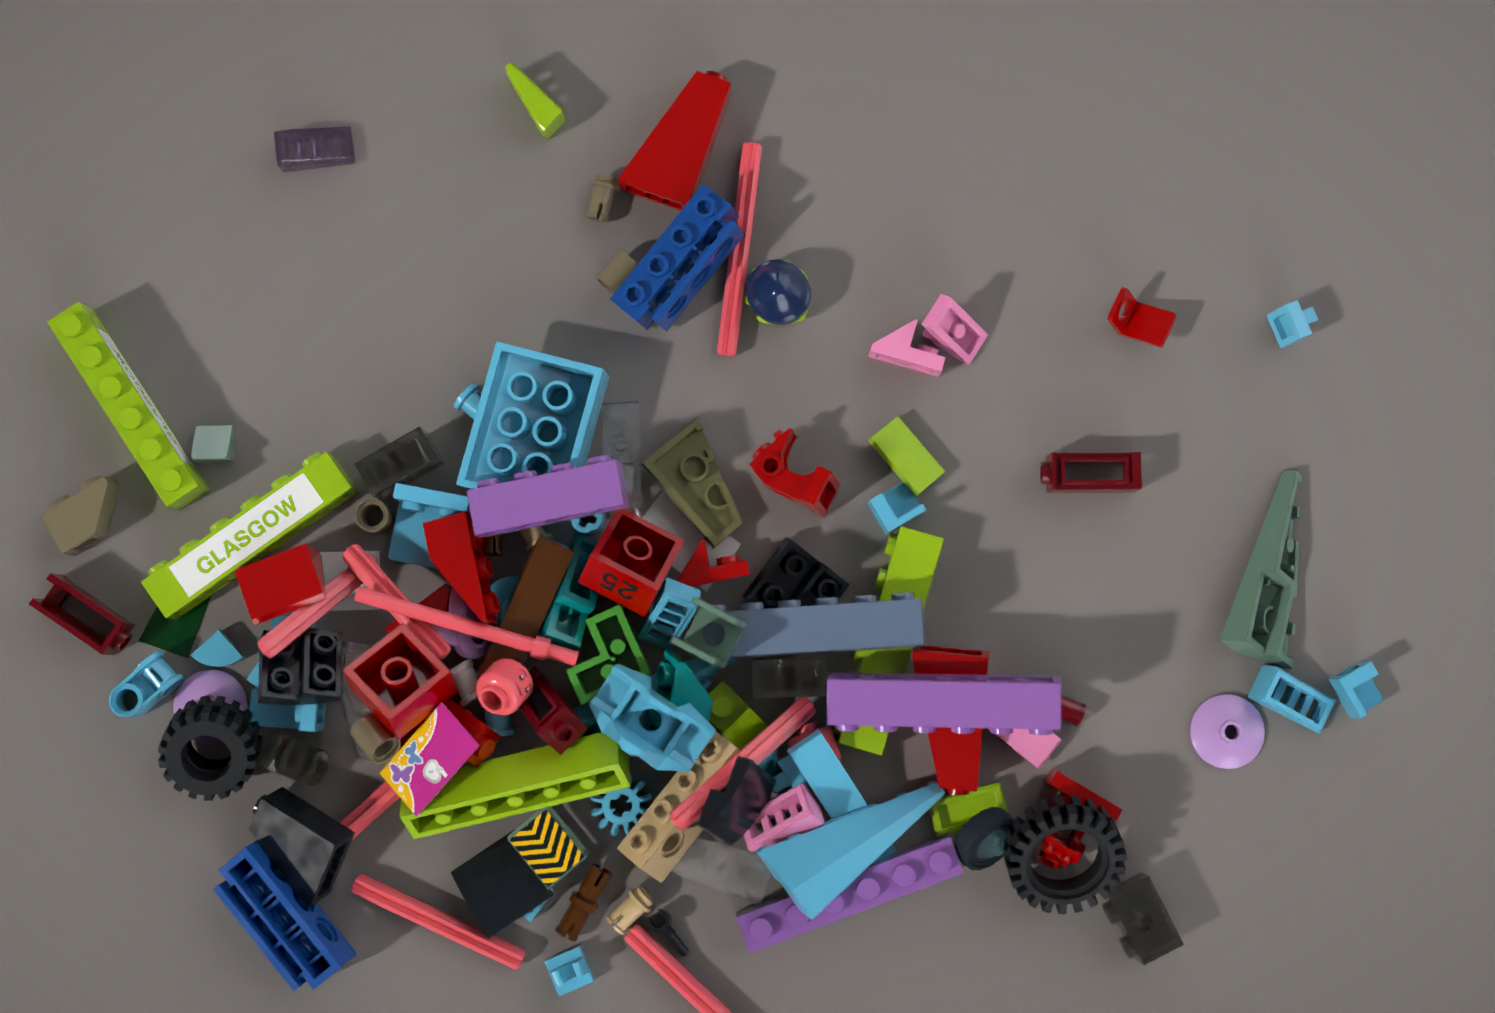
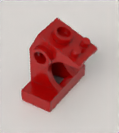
M788 428L784 433L780 429L773 434L776 438L773 443L767 442L755 451L752 456L754 460L749 463L750 467L770 491L808 508L812 513L825 518L841 485L831 471L818 465L813 473L807 475H799L790 471L788 458L798 436L794 434L791 428Z
M1051 769L1044 781L1060 791L1058 796H1063L1066 805H1069L1070 795L1079 796L1082 806L1086 798L1094 801L1096 808L1100 805L1105 808L1108 816L1111 815L1115 823L1123 809L1059 771ZM1072 830L1068 839L1057 832L1052 833L1038 843L1033 854L1038 856L1037 859L1043 865L1050 868L1062 870L1070 863L1075 865L1082 857L1086 845L1080 842L1085 832Z

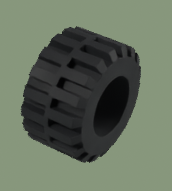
M208 695L200 697L197 704L192 699L185 704L183 709L179 708L172 720H170L159 744L158 753L161 756L158 762L160 768H166L163 776L167 782L171 780L176 782L174 789L178 792L185 789L189 791L188 797L196 799L197 795H204V801H213L214 796L217 794L220 799L229 797L231 790L237 793L242 789L244 782L249 781L261 752L262 735H258L260 731L258 721L251 722L252 712L248 708L245 711H241L239 709L241 703L236 700L229 704L225 702L226 697L217 695L216 700L211 701ZM204 735L216 737L226 744L231 756L220 760L205 758L194 749L191 739Z

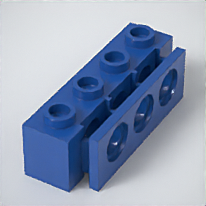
M703 183L610 300L646 330L656 322L667 332L745 236L737 223H735L740 216L731 204Z
M258 841L246 846L218 870L226 881L213 889L214 892L293 991L306 981L314 990L357 955L356 951L317 902L310 907L302 901Z

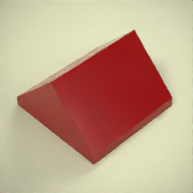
M306 543L234 570L254 625L326 598L322 556L319 550Z

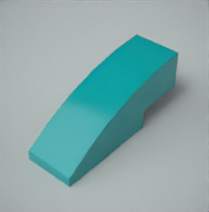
M579 532L574 534L569 547L574 549V554L537 634L538 636L551 639V644L575 651L581 646L586 626L585 620L588 618V614L595 609L598 592L578 583L598 540Z

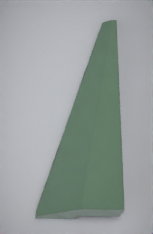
M1297 470L1283 471L1220 637V641L1236 654L1289 669L1294 667V658L1288 656V636L1294 635L1296 631V624L1289 622L1292 601L1294 598H1297L1299 541L1293 540V519L1300 518L1301 511L1300 507L1294 506L1297 484L1302 482V475Z

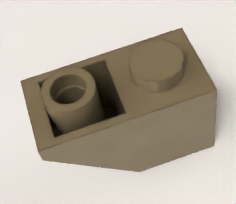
M106 476L92 477L80 485L82 490L71 497L66 495L54 500L48 505L50 510L40 515L62 554L76 556L107 537L120 487L115 479Z

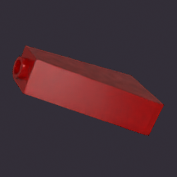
M699 71L695 72L621 173L618 180L621 191L679 211L685 207L697 192L732 94L731 82L726 81L727 78L724 75L715 71H706V74Z
M926 645V647H913L912 661L915 674L987 675L989 651ZM936 727L935 732L928 733L939 788H946L947 792L953 795H968L969 791L977 792L983 728H975L973 733L959 734L953 733L949 727Z

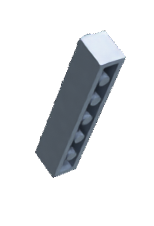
M914 593L891 594V601H876V595L853 596V603L838 604V598L836 597L818 598L814 606H801V600L778 601V608L764 609L763 602L742 603L741 610L727 611L726 605H713L747 623L730 658L926 647L923 601L921 599H914ZM717 623L708 625L703 633L704 640L709 645H719L725 637L723 627Z

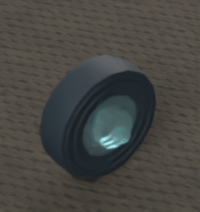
M991 807L973 816L962 827L955 840L954 848L959 860L971 870H982L998 862L1004 856L1003 847L1004 842H1007L1005 835L1008 828L1015 830L1013 825L1014 819L1000 807Z

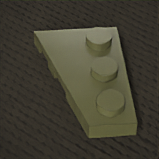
M699 417L642 463L641 466L713 549L743 524L729 488L719 471L713 450L709 447Z

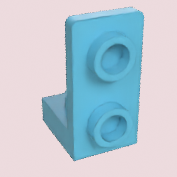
M258 688L251 690L249 709L253 714L251 722L258 721L259 726L291 728L309 732L324 731L326 703L309 705L257 703Z

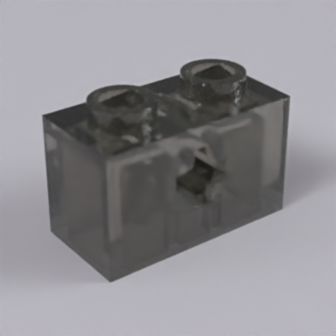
M1140 872L1120 882L1117 888H1109L1111 895L1105 899L1106 902L1101 904L1109 922L1112 925L1118 924L1123 934V937L1119 938V942L1129 959L1135 957L1139 963L1146 965L1184 945L1148 875ZM1136 912L1146 916L1142 919L1143 927L1141 928L1132 924L1136 921L1134 914Z

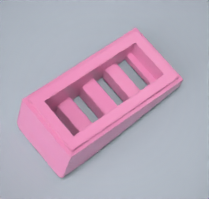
M801 783L767 802L759 817L744 834L748 850L754 852L762 846H771L787 840L788 836L796 833L803 834L825 824L815 793ZM790 812L791 817L787 819L785 813ZM775 817L777 825L773 827L771 818ZM758 823H762L764 830L760 835L756 826Z

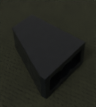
M284 787L277 789L269 795L261 796L253 808L255 816L249 830L302 901L311 907L331 893L355 832Z

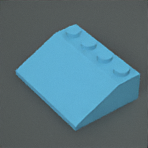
M496 341L456 485L475 489L477 488V482L486 479L499 478L500 483L513 481V475L520 472L536 471L537 475L551 473L550 467L558 464L573 463L574 468L585 466L610 376L603 368Z

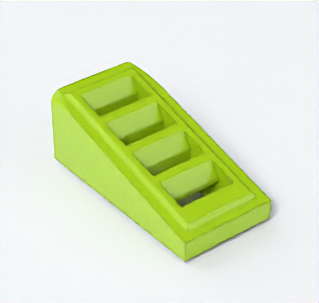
M509 62L505 66L506 74L540 133L548 140L566 122L563 110L513 62Z

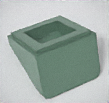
M234 425L196 426L191 450V461L196 463L234 462Z

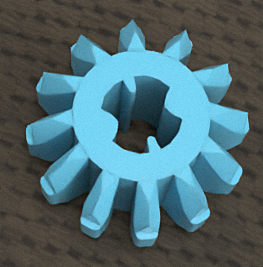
M630 773V785H631V782H632V779H633V774H632V773ZM641 780L634 788L631 786L605 793V796L601 794L591 796L590 799L592 801L602 803V806L595 807L590 811L591 815L597 816L603 813L605 816L598 823V827L603 829L610 821L614 823L611 829L612 836H617L620 825L624 826L627 835L633 828L631 821L636 824L641 818L638 813L644 814L649 808L648 806H642V802L653 799L652 793H646L641 796L638 793L644 788L646 782ZM621 794L629 797L627 803L632 802V809H626L623 814L615 811L617 806H612V800H618Z

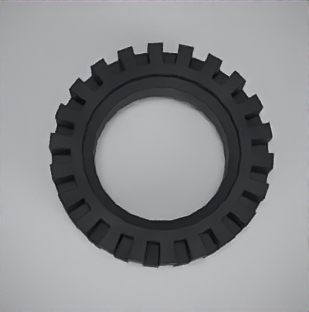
M1062 795L1054 796L1055 806L1048 807L1045 798L1038 801L1040 812L1036 813L1031 806L1027 807L1024 810L1027 820L1024 821L1017 816L1013 821L1015 830L1008 828L1005 835L1007 842L1003 843L1005 855L1003 857L1014 889L1016 888L1017 894L1022 900L1027 898L1030 906L1036 908L1040 903L1043 912L1051 913L1054 904L1058 914H1067L1068 904L1073 905L1075 913L1083 911L1081 902L1085 900L1088 901L1092 908L1098 905L1095 895L1099 893L1104 899H1107L1111 895L1108 884L1117 888L1121 882L1118 874L1124 875L1126 866L1124 861H1127V853L1119 830L1112 816H1108L1106 809L1101 805L1096 808L1094 801L1086 798L1082 806L1079 796L1070 795L1069 805H1066ZM1079 830L1089 834L1097 841L1098 852L1094 862L1082 874L1064 880L1049 879L1043 877L1031 867V856L1035 847L1046 836L1057 831Z

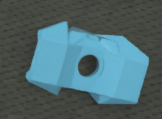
M620 664L613 666L606 681L589 703L602 733L619 743L623 751L631 756L640 757L656 770L690 772L695 761L716 731L690 703L679 707L651 689L650 676ZM654 709L660 713L662 723L657 730L648 731L642 727L640 715L644 710Z

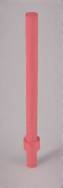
M360 586L355 595L354 601L531 653L530 657L545 661V658L575 666L578 658V651L551 644V639L536 635V638H531Z

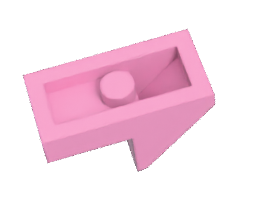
M940 294L921 324L925 328L922 333L925 339L968 365L988 336L951 297Z
M918 319L874 342L868 357L936 377L942 372L946 358L938 355L939 350L930 346L918 345L917 349L910 347Z

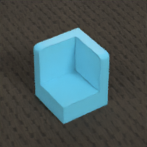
M903 482L884 494H879L867 503L885 535L926 511L925 506L918 503L914 494Z
M1360 661L1328 679L1349 718L1361 719L1367 716L1366 711L1383 701L1380 692L1372 680L1373 677L1379 675L1372 661Z

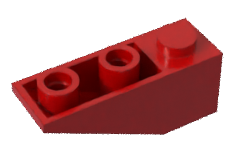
M464 511L424 522L423 528L429 559L482 622L494 627L498 626L496 614L500 613V604L496 593L491 591L489 578L493 577V569L489 558L484 556L482 542L486 541V537L483 538L474 534L471 515Z

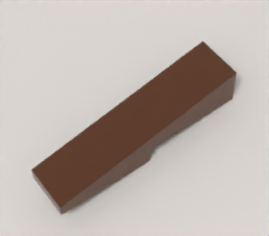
M541 534L539 535L508 598V605L497 626L498 628L536 638L574 554L573 548ZM490 641L478 664L476 679L478 680L495 661L503 658L513 659L524 665L529 653Z

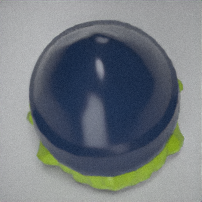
M769 260L753 268L746 281L743 301L745 304L750 305L759 322L775 325L795 324L805 319L811 301V288L804 271L797 268L790 261Z

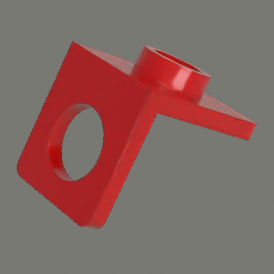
M1124 287L1120 289L1107 317V320L1119 335L1159 348L1164 346L1177 319L1173 312L1137 302L1128 288ZM1125 302L1123 314L1119 318L1120 308L1122 304Z

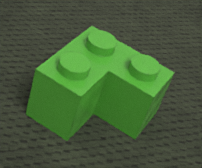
M620 604L585 620L600 655L566 670L581 705L590 702L596 696L611 673V669L616 664L647 676L653 674L625 610Z

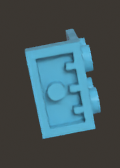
M396 483L393 498L399 501L388 558L394 561L438 569L429 559L423 523L464 511L471 515L468 497Z

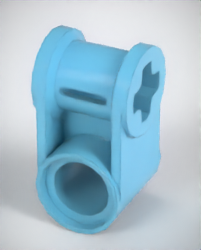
M158 650L144 659L128 677L114 687L109 696V706L112 712L118 716L141 717L162 699L174 692L184 682L185 677L182 674H176L163 659L165 656L163 652ZM133 690L138 696V703L134 709L129 711L124 705V698L129 691Z

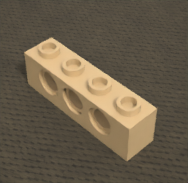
M715 731L714 736L709 740L690 772H676L617 849L641 870L662 883L703 831L698 826L700 817L686 830L678 829L669 817L670 812L740 750Z

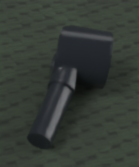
M658 909L665 917V924L663 927L658 928L652 919L648 917V927L652 931L662 932L680 955L684 957L689 953V950L672 928L670 913L666 910Z

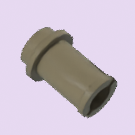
M597 174L596 180H592L591 185L594 186L586 218L595 220L600 206L598 222H609L608 218L615 192L620 191V188L617 186L618 179Z

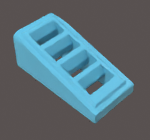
M666 577L637 633V638L671 651L675 644L670 641L673 636L679 638L698 608V605L691 601L693 597L700 599L701 590ZM670 601L677 605L683 606V608H677L675 606L667 604V602ZM662 610L669 612L671 614L678 616V618L671 617L661 612ZM658 619L665 623L673 625V628L659 624L656 622V620ZM652 628L657 631L663 632L665 634H668V637L654 633L650 630Z
M1268 665L1261 667L1248 694V698L1319 734L1336 701L1282 669ZM1289 686L1290 688L1283 703L1279 702L1286 687ZM1303 693L1304 695L1297 710H1293L1300 694ZM1313 699H1315L1318 702L1309 719L1305 716L1312 704Z

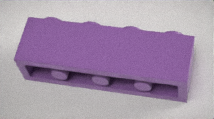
M602 455L587 459L588 465L574 468L573 463H563L551 466V473L537 475L536 471H525L514 474V480L500 483L499 478L477 482V488L467 490L474 534L485 538L630 508L622 464L616 459L611 460L610 455Z

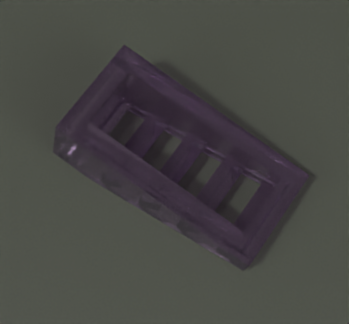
M350 126L274 131L277 164L284 173L356 164L352 128ZM334 138H340L342 155H335ZM319 140H325L327 156H321ZM304 142H310L311 156L305 157ZM288 144L295 145L296 157H290Z

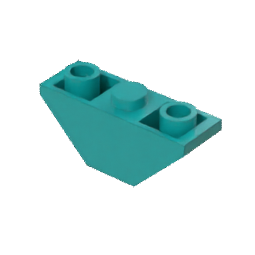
M664 650L663 660L659 663L656 671L658 683L656 692L678 707L690 703L709 722L712 699L686 662L672 651ZM649 709L651 719L649 731H654L661 726L662 718L658 711Z

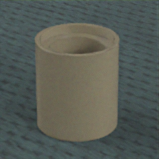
M620 250L596 279L610 293L614 294L638 263Z
M369 498L363 500L357 506L355 520L361 529L380 535L388 532L393 527L395 514L388 504L378 499ZM374 507H380L383 511V520L377 526H370L367 522L368 512Z
M373 713L362 716L351 728L350 734L374 764L388 761L400 748V740H397Z

